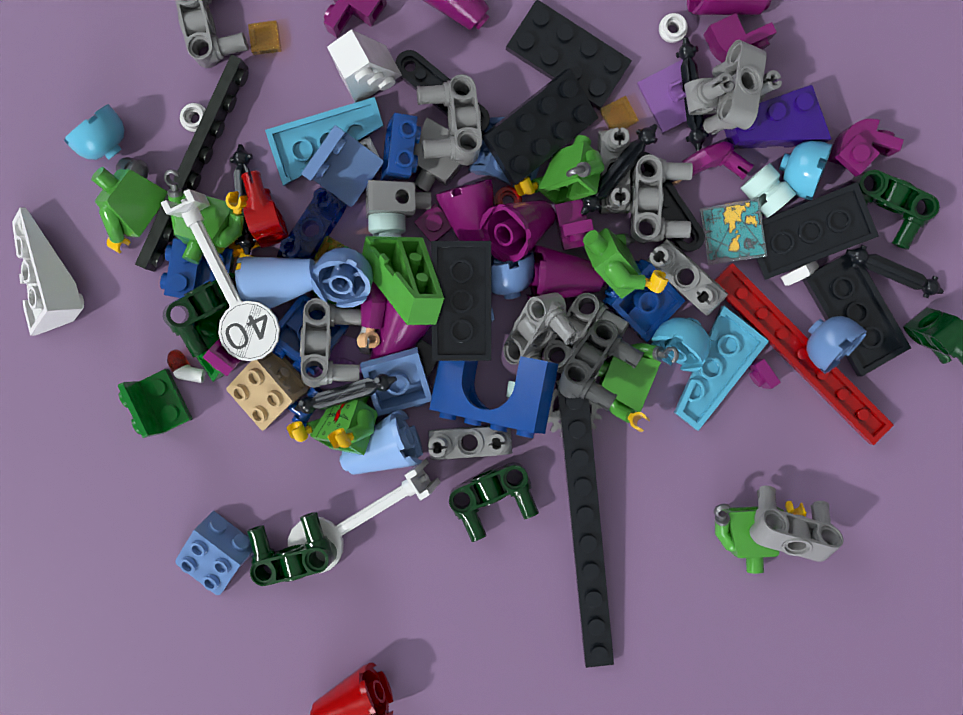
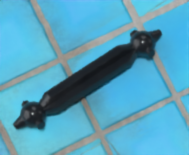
M688 37L683 38L682 46L679 48V52L676 53V57L683 60L681 65L683 92H685L684 84L699 79L698 65L693 59L699 48L692 45ZM684 98L687 125L691 129L689 136L686 137V141L691 142L696 151L702 148V143L709 136V133L701 129L704 116L689 115L687 100Z
M656 124L636 131L638 139L627 146L599 180L597 194L581 198V201H583L581 215L584 216L589 212L601 210L600 200L610 195L643 155L646 145L657 142L658 139L655 132L658 126Z
M242 144L238 145L237 151L230 158V162L237 165L234 171L235 191L239 192L238 200L240 196L247 195L241 175L248 172L251 177V171L247 165L253 159V155L248 154ZM244 216L243 232L241 237L235 241V244L243 248L245 255H250L256 240L251 235Z
M861 245L860 248L846 250V254L852 261V267L857 268L858 265L863 264L867 270L914 290L922 289L923 297L925 298L935 294H943L944 292L937 281L938 277L933 276L932 279H926L923 274L877 254H868L866 251L867 246Z
M379 374L375 379H362L317 393L313 398L304 397L294 409L305 414H311L315 409L324 410L373 395L377 390L387 391L397 381L396 376Z

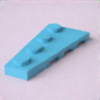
M375 97L266 129L265 132L283 186L302 176L301 173L335 125L357 141L383 127Z
M721 306L708 335L710 339L709 355L701 370L691 373L674 411L677 416L697 431L700 430L769 342V340L725 306Z

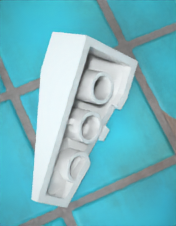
M20 207L12 221L16 255L18 258H23L21 274H19L20 284H26L28 300H23V308L30 336H34L73 322L84 308V299L82 294L78 293L74 279L27 208Z

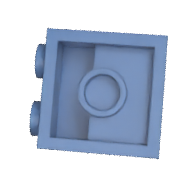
M417 347L360 363L364 379H375L379 374H387L397 378V381L387 391L377 390L373 395H370L378 416L390 415L397 410L413 406L420 407L427 402H431V388Z

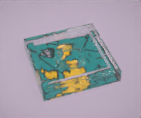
M759 198L700 208L708 265L767 256Z

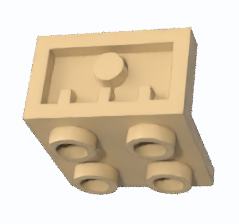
M271 352L262 359L251 361L230 383L226 390L263 431L291 404L306 395L310 387L304 384L301 375L285 357L281 359Z

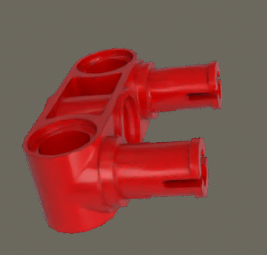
M251 171L253 183L248 172L243 173L241 178L248 198L246 206L243 207V212L251 235L261 248L290 241L283 216L271 198V191L263 187L260 171Z

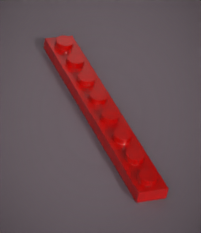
M733 263L729 264L714 279L728 293L725 300L758 333L769 340L768 343L869 444L875 445L894 426L837 367L824 374L811 361L806 350L808 338Z

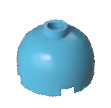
M107 104L96 111L94 116L79 124L64 139L74 152L88 160H97L104 156L110 160L122 150L119 144L124 138L125 129L123 122L113 108Z
M814 140L805 141L798 144L791 154H784L779 170L784 171L783 181H786L796 192V196L807 200L813 199L818 187L817 184L828 161L832 144Z
M671 318L659 326L651 339L653 341L651 345L662 346L664 350L670 346L677 348L679 358L676 363L682 365L680 370L695 372L701 370L710 352L709 336L701 326V323L694 318ZM670 351L668 357L662 360L672 365L671 360L674 358V351Z

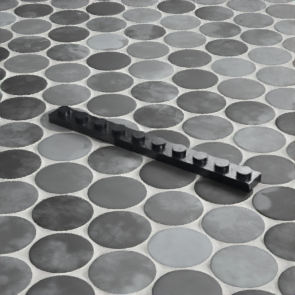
M557 386L584 663L586 668L614 665L589 399H582L580 397L567 398L560 393Z

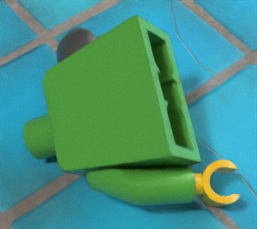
M130 157L119 160L116 164L114 175L104 167H100L91 178L95 184L103 189L95 199V203L100 208L99 214L109 236L107 246L119 254L122 252L120 251L122 243L125 245L131 243L124 234L130 237H140L162 206L161 202L164 201L168 193L165 189L147 179L149 169L144 161L135 160Z

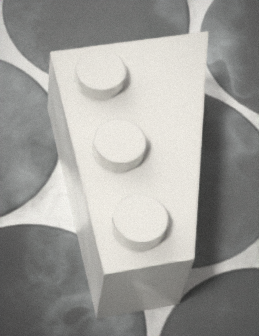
M352 29L327 46L340 73V77L355 103L368 99L379 90L385 91L395 85V80L402 76L386 45Z

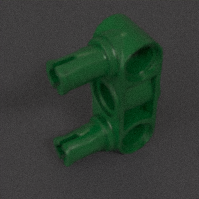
M875 169L863 171L852 179L851 184L858 182L867 205L873 202L885 210L902 215L901 219L904 221L892 241L893 245L902 249L909 250L920 227L924 228L925 224H928L929 220L935 217L939 211V201L935 196L916 188L905 180L890 176L882 171ZM867 176H870L874 181L873 188L870 191L864 187V180ZM920 200L925 204V210L921 215L916 209L917 203Z
M229 273L231 280L236 283L235 273ZM215 279L187 292L183 297L168 304L163 310L162 317L176 336L180 335L192 357L195 358L209 350L196 328L198 325L196 321L223 309L225 305L229 307V304ZM175 306L185 311L186 316L182 323H176L171 319V310Z
M926 307L903 326V329L912 340L921 346L931 349L942 364L952 361L949 357L951 355L952 358L956 357L963 365V320L959 317Z
M516 462L486 471L469 481L457 485L452 489L449 497V505L455 516L459 520L462 519L471 542L478 541L487 536L477 513L479 508L493 504L508 495L515 498L524 520L539 514L530 492L532 487L525 468ZM513 469L522 472L521 481L515 484L510 483L506 479L508 472ZM459 492H464L469 495L470 502L467 505L460 506L454 501V496Z
M311 512L300 517L307 541L304 544L289 546L282 550L274 551V549L270 548L264 525L247 530L254 554L251 556L250 577L255 584L268 586L318 574L325 571L336 559L337 549L327 536L323 535L317 512ZM316 551L324 554L325 561L317 558ZM263 564L271 569L272 574L265 571Z

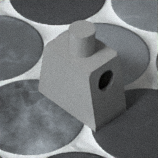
M429 118L425 120L419 144H416L414 155H418L417 170L420 171L414 183L415 187L423 192H429L435 180L447 186L464 166L457 161L450 160V157L423 158V140L449 139L450 136L447 128ZM467 144L461 145L466 150L474 149Z
M368 180L365 190L366 219H368V215L374 213L404 214L406 218H412L415 209H431V192H415V183ZM396 197L403 198L405 200V204L399 203L396 200Z

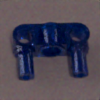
M317 189L313 194L312 201L288 237L281 242L277 258L314 260L344 214L347 204L339 200L333 193L327 192L326 189ZM311 225L319 226V232L314 237L305 235L306 229Z

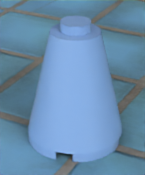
M251 256L237 259L236 263H241V269L235 270V281L242 301L260 302L271 309L313 290L311 278L316 264L312 259Z
M397 410L374 426V432L370 437L364 455L342 451L340 456L342 468L345 471H349L352 475L420 464L422 460L418 459V457L423 455L422 445L415 426L409 427L405 421L409 419L408 415L402 410Z

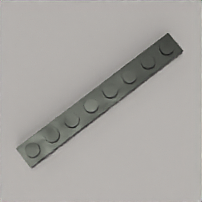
M232 54L177 171L179 172V177H174L173 182H177L178 188H181L183 192L188 189L196 190L199 186L202 168L204 164H208L211 160L213 144L216 138H220L223 134L225 118L228 112L231 113L237 101L236 94L248 79L247 65L241 58ZM167 193V195H166L164 201H165V200H168V193ZM162 206L135 262V265L153 272L163 264L165 260L164 251L168 243L175 238L171 215L166 214Z

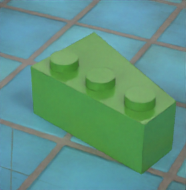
M366 236L362 254L371 265L373 281L407 325H436L444 296L423 237Z

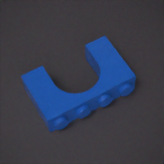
M520 356L515 386L510 398L502 406L491 410L482 404L475 391V375L478 361H439L429 410L440 412V418L456 420V417L460 416L465 418L464 423L481 426L482 422L491 423L490 429L507 432L509 427L517 429L516 435L534 438V433L545 434L559 364Z

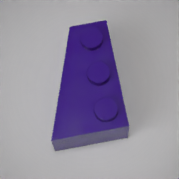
M813 85L759 103L757 117L752 126L747 130L738 127L735 129H724L727 140L733 144L734 149L776 146L789 148L805 141L814 140L826 143L832 139Z

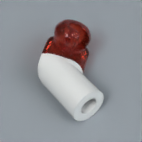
M172 350L168 353L167 363L176 378L198 383L204 382L205 369L191 367L180 350Z

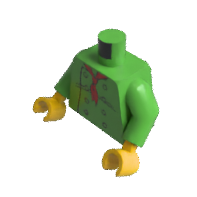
M367 396L327 408L321 418L308 422L306 427H304L302 421L293 422L287 426V431L290 438L298 442L305 441L308 438V434H310L312 438L330 449L364 455L370 437L374 432V425L378 414L376 410L366 404L369 398Z

